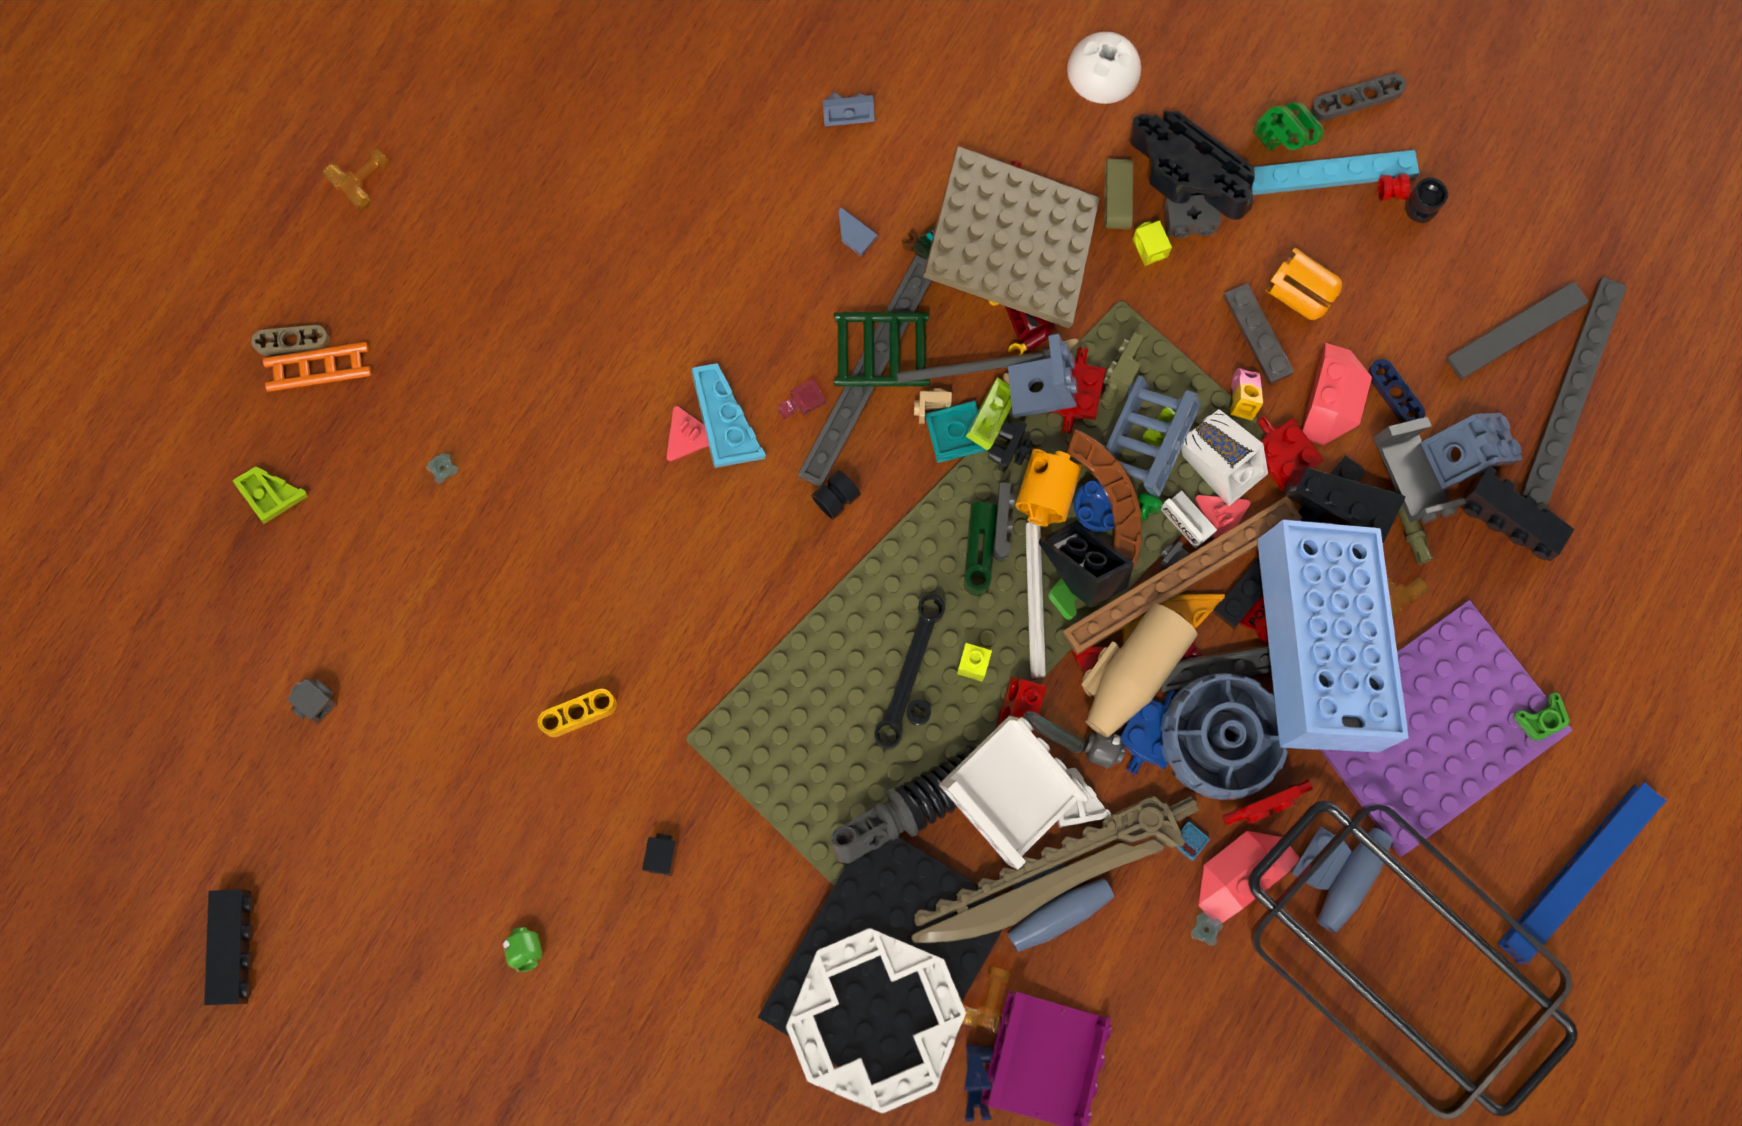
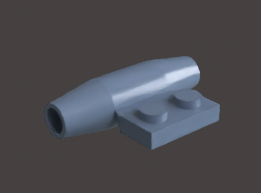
M1320 826L1294 868L1292 875L1298 877L1335 835ZM1373 828L1369 835L1389 852L1393 838L1384 831ZM1343 841L1306 882V884L1315 889L1329 890L1317 922L1333 933H1337L1357 911L1384 865L1362 843L1351 852L1345 841Z
M1063 864L1016 884L1012 888L1015 890L1065 868ZM1104 878L1069 889L1031 912L1007 932L1008 937L1017 952L1048 942L1089 919L1114 898V894Z

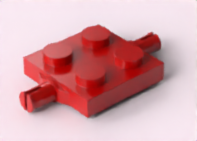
M1082 347L1077 349L1075 368L1071 369L1072 376L1076 378L1078 393H1074L1077 407L1050 411V413L1064 417L1061 429L1063 433H1066L1067 424H1069L1067 434H1072L1074 419L1096 420L1106 368L1090 366L1086 363L1089 352L1087 348H1084L1082 357Z
M1266 416L1256 421L1265 433L1260 442L1264 445L1268 473L1281 491H1283L1293 470L1306 467L1313 469L1324 461L1293 418L1282 426L1273 428Z
M1308 779L1294 786L1290 785L1287 790L1244 808L1238 807L1237 810L1222 815L1223 821L1226 826L1237 821L1242 822L1246 819L1251 824L1270 816V809L1277 813L1296 805L1294 799L1302 796L1303 793L1312 791L1313 787Z

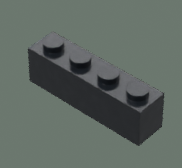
M250 890L208 891L204 1006L248 1004V998H250L252 993L251 981H248V975L253 963L252 953L249 952V943L254 934L253 925L250 924V912L254 910V897L251 895Z

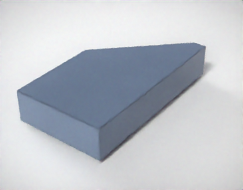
M840 208L839 220L842 242L862 257L877 240V234L843 208Z

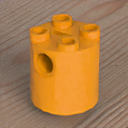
M1033 449L1015 507L1022 513L1029 515L1027 520L1030 523L1038 526L1065 522L1082 466L1070 461V455L1065 452L1055 451L1054 454H1048L1043 450Z

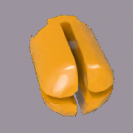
M1294 248L1292 250L1296 253L1294 258H1289L1288 261L1283 262L1271 280L1275 285L1272 289L1268 287L1265 291L1307 319L1316 320L1325 315L1331 306L1330 302L1333 303L1341 292L1342 281L1339 276L1297 248Z

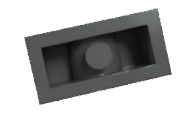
M1204 195L1190 196L1189 201L1182 204L1174 203L1166 198L1163 206V216L1167 236L1184 238L1192 234L1210 236L1217 233L1221 224L1220 212L1204 199Z

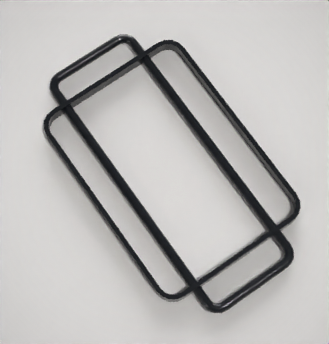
M1316 802L1307 809L1249 875L1248 885L1250 892L1268 909L1256 922L1251 933L1252 946L1257 954L1436 1117L1441 1119L1457 1118L1474 1100L1493 1115L1503 1117L1512 1114L1576 1043L1578 1036L1577 1027L1572 1019L1559 1008L1569 995L1572 987L1571 975L1565 965L1390 807L1371 803L1364 805L1352 817H1349L1340 807L1332 802ZM1376 810H1381L1389 815L1557 969L1560 975V985L1556 992L1550 998L1542 993L1358 824L1365 816ZM1322 812L1331 814L1343 827L1276 901L1272 899L1260 887L1261 877L1318 814ZM1350 833L1541 1006L1539 1011L1474 1083L1283 909L1288 901ZM1274 917H1277L1466 1091L1453 1106L1443 1110L1431 1106L1263 951L1260 945V934ZM1552 1016L1565 1028L1566 1034L1564 1039L1505 1104H1496L1483 1090L1544 1022Z

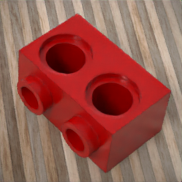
M1011 676L996 728L1008 716L1019 719L1022 717L1032 726L1033 730L1031 732L1033 734L1047 686Z

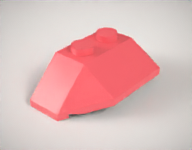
M1325 343L1323 346L1301 429L1310 442L1325 446L1360 425L1372 376L1349 349Z
M1246 831L1203 865L1198 906L1215 927L1256 899L1249 889V875L1282 837ZM1291 846L1261 877L1260 887L1264 891L1285 876L1299 862L1300 857Z

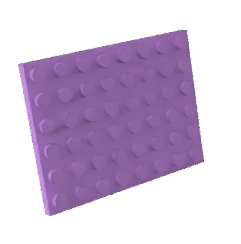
M1469 600L1397 652L1409 738L1379 753L1320 750V752L1362 807L1371 803L1386 805L1397 812L1427 839L1573 730L1568 725L1540 741H1533L1513 718L1515 712L1523 710L1530 714H1535L1546 707L1547 697ZM1376 810L1368 814L1380 830L1393 838L1391 846L1400 857L1419 845L1411 835L1385 812Z

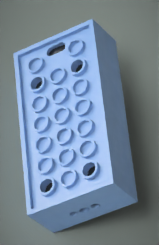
M1282 520L1257 539L1280 747L1379 753L1408 739L1381 529Z

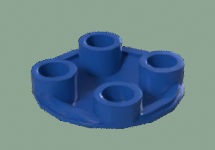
M1097 479L1085 483L1078 490L1074 498V511L1077 519L1084 527L1092 531L1104 532L1113 529L1112 510L1103 487Z

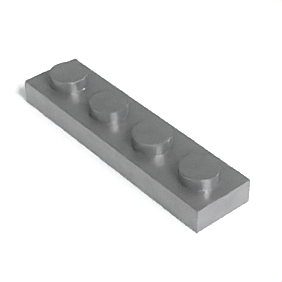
M1248 283L1226 292L1223 298L1268 384L1271 385L1292 376L1294 370Z

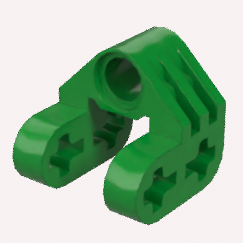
M1293 102L1285 106L1281 105L1269 109L1257 121L1253 133L1268 151H1272L1282 143L1290 150H1297L1304 146H1311L1321 142L1324 136V129L1304 104ZM1294 110H1298V111H1299V113L1297 114V117L1293 114L1292 111H1294ZM1314 129V130H1315V132L1313 133V137H1314V138H1310V139H1309V131H1308V130ZM1293 135L1296 136L1299 142H1292Z

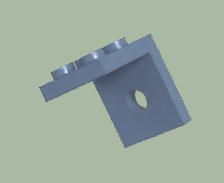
M1059 334L1048 336L1051 358L1008 366L1012 411L1015 418L1077 407L1074 393H1078L1076 378L1072 376L1071 369L1075 368L1074 356L1069 351L1068 343H1063ZM1035 382L1044 383L1041 391L1037 393L1030 391L1031 386Z
M1501 413L1474 414L1420 442L1442 490L1448 489L1484 471L1488 466L1511 465L1523 460L1520 454L1521 447L1513 439L1509 431L1510 424L1505 416ZM1454 447L1459 448L1461 451V458L1457 462L1451 458V450Z

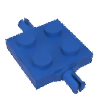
M1168 691L1163 703L1152 700L1126 722L1119 736L1122 738V746L1133 755L1129 766L1126 768L1128 772L1137 775L1143 762L1152 763L1161 769L1167 767L1168 762H1165L1160 747L1163 744L1160 725L1163 714L1166 713L1170 705V701L1177 694L1174 693L1175 691Z

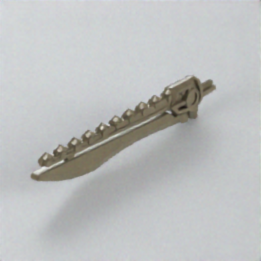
M1149 796L1112 814V817L1107 816L1102 822V829L1087 826L1082 832V839L1066 837L1061 842L1062 849L1060 850L1045 847L1040 853V860L1025 857L1024 860L1026 862L1020 867V870L1003 868L999 873V880L983 878L978 883L977 891L961 889L957 894V901L940 899L935 905V912L919 910L914 915L917 927L924 926L957 911L958 915L913 934L912 942L957 941L1002 930L1015 925L1054 897L1086 880L1138 859L1160 853L1165 845L1171 848L1183 846L1185 840L1181 838V832L1176 822L1198 812L1197 803L1190 796L1168 807L1166 803L1163 804L1155 796ZM1151 838L1153 839V840H1150V841H1148V842L1142 843V844L1137 845V846H1130V845H1134V844H1137V843L1146 841V840L1151 839ZM1114 841L1122 842L972 909L967 907Z

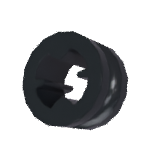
M923 700L911 702L906 712L909 722L916 726L926 724L931 716L929 704ZM915 706H919L921 710H926L927 715L923 714V719L918 720L917 716L912 717L911 711H915Z

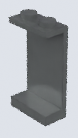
M1428 417L1388 426L1373 436L1397 494L1406 496L1402 505L1410 523L1422 520L1423 524L1429 523L1437 519L1438 515H1441L1442 518H1447L1458 512L1456 508L1466 503L1464 498L1451 502L1448 501L1420 443L1422 440L1419 434L1432 427Z

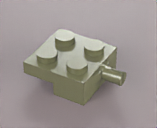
M1134 332L1130 340L1125 338L1118 351L1119 353L1111 363L1103 381L1107 386L1099 401L1101 404L1110 406L1113 398L1123 403L1141 366V363L1134 359L1144 338L1143 336Z

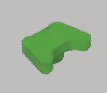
M1061 578L1049 591L1048 596L1064 618L1071 620L1076 615L1075 600L1078 597L1071 593Z
M1556 692L1548 695L1546 707L1535 714L1519 710L1513 714L1514 720L1533 741H1540L1569 725V717L1560 694Z

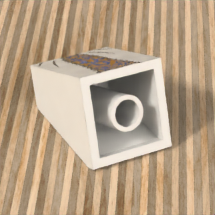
M1219 409L1212 415L1207 416L1198 427L1188 433L1181 448L1183 457L1228 506L1233 504L1268 474L1263 443Z

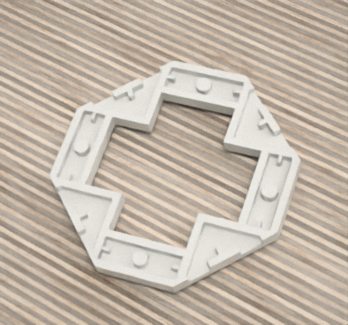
M869 928L817 950L786 1028L808 1082L870 1107L880 1113H885L936 1091L940 1076L947 1063L966 1012L944 959ZM881 956L891 982L916 971L918 972L939 1024L913 1035L923 1063L871 1085L861 1058L838 1068H833L813 1015L839 1005L828 977Z

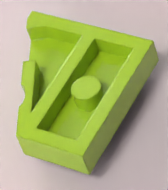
M256 466L232 480L263 524L308 497L303 489H297L287 484L281 478L270 476L266 471Z

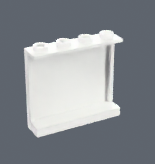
M1008 716L939 786L1008 865L1019 869L1026 862L1021 856L1077 800L1086 802L1088 798L1082 793L1084 790L1083 786L1075 778H1070L1065 773L1067 770L1066 766L1058 758H1053L1049 754L1050 747L1041 738H1036L1032 734L1033 728L1029 722L1022 717L1019 719Z

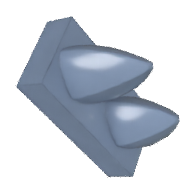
M832 92L826 100H822L825 126L875 122L873 95L865 96L858 92L853 97L842 98L839 94Z

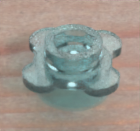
M442 453L427 463L428 471L433 473L435 482L439 484L444 483L445 479L449 476H455L458 473V467L452 464L450 461L451 457L447 453ZM441 466H444L445 469H444V470H440V467H441Z
M1201 913L1196 917L1197 924L1191 930V936L1195 940L1200 939L1206 942L1207 945L1213 946L1217 943V934L1222 930L1223 923L1219 919L1212 920L1206 914ZM1205 927H1208V928L1210 929V931H1209V932H1205V931H1204V928H1205Z

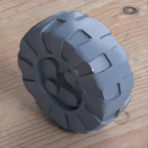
M1232 673L1211 674L1190 682L1172 698L1161 720L1160 731L1162 732L1163 744L1160 747L1165 762L1170 764L1173 769V775L1181 784L1196 791L1197 794L1218 800L1238 799L1254 794L1264 788L1274 779L1275 774L1282 769L1288 751L1286 748L1280 747L1275 697L1272 693L1269 694L1260 687L1261 683L1249 677L1238 676ZM1225 729L1229 733L1228 740L1224 735Z

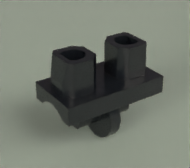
M1004 421L998 437L1010 443L1007 448L994 443L987 457L999 464L998 470L1005 473L1014 454L1017 455L1014 461L1017 465H1022L1024 459L1030 460L1032 441L1025 439L1023 445H1019L1027 424L1020 421L1017 426Z

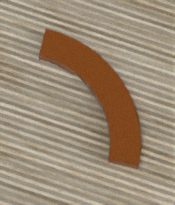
M1074 429L1065 453L1087 468L1103 487L1113 515L1114 534L1112 547L1134 563L1133 568H1135L1140 552L1142 534L1141 510L1134 486L1120 462L1101 443L1089 435Z

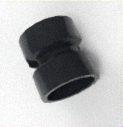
M1425 178L1418 182L1405 202V211L1408 217L1418 223L1431 221L1448 198V190L1445 184L1436 178Z
M840 470L827 480L828 486L821 485L811 494L817 506L832 520L845 510L844 504L851 505L861 496L856 485Z

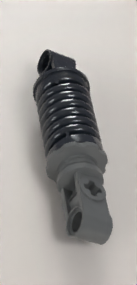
M971 743L965 749L957 752L955 756H950L947 761H941L938 766H933L929 771L922 772L920 776L913 777L911 782H904L898 787L887 790V802L883 804L878 803L872 810L836 828L831 834L836 859L841 863L854 862L857 858L871 850L879 848L885 842L895 840L903 831L914 837L918 832L927 828L928 823L934 824L937 818L943 819L946 813L951 814L955 808L959 809L939 784L977 746Z

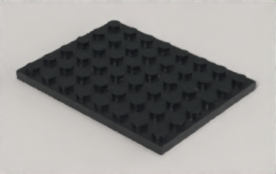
M901 838L889 840L879 848L857 858L854 862L847 863L757 1018L790 1037L786 1025L817 950L869 928L944 959L962 1003L1002 930L957 941L913 943V934L958 915L957 911L924 926L917 927L914 915L919 910L935 912V905L940 899L955 902L957 901V894L961 889L977 891L979 886ZM995 894L991 895L967 907L968 909H972L978 905H981L994 898H997L998 896H996ZM877 956L828 977L839 1005L813 1015V1018L833 1064L840 1067L861 1058L872 1085L923 1063L913 1035L939 1023L917 971L891 982L881 956Z

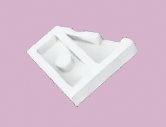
M1076 768L1067 769L1065 773L1070 778H1075L1083 786L1084 790L1082 793L1088 800L1086 802L1077 800L1057 820L1058 828L1103 820L1107 816L1111 817L1109 810H1106L1096 797V793L1084 782V778Z

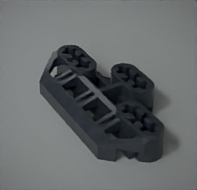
M1164 111L1163 120L1157 115L1151 117L1149 114H1139L1135 116L1129 141L1133 147L1150 159L1152 168L1149 183L1152 187L1172 202L1178 204L1188 202L1191 194L1202 193L1204 194V199L1210 205L1233 220L1243 218L1252 209L1254 202L1252 187L1255 179V171L1252 165L1178 111Z

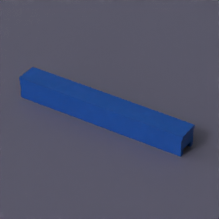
M1645 782L1639 787L1633 785L1516 922L1540 944L1544 945L1667 800L1657 794ZM1512 927L1497 943L1515 959L1517 964H1528L1538 952Z

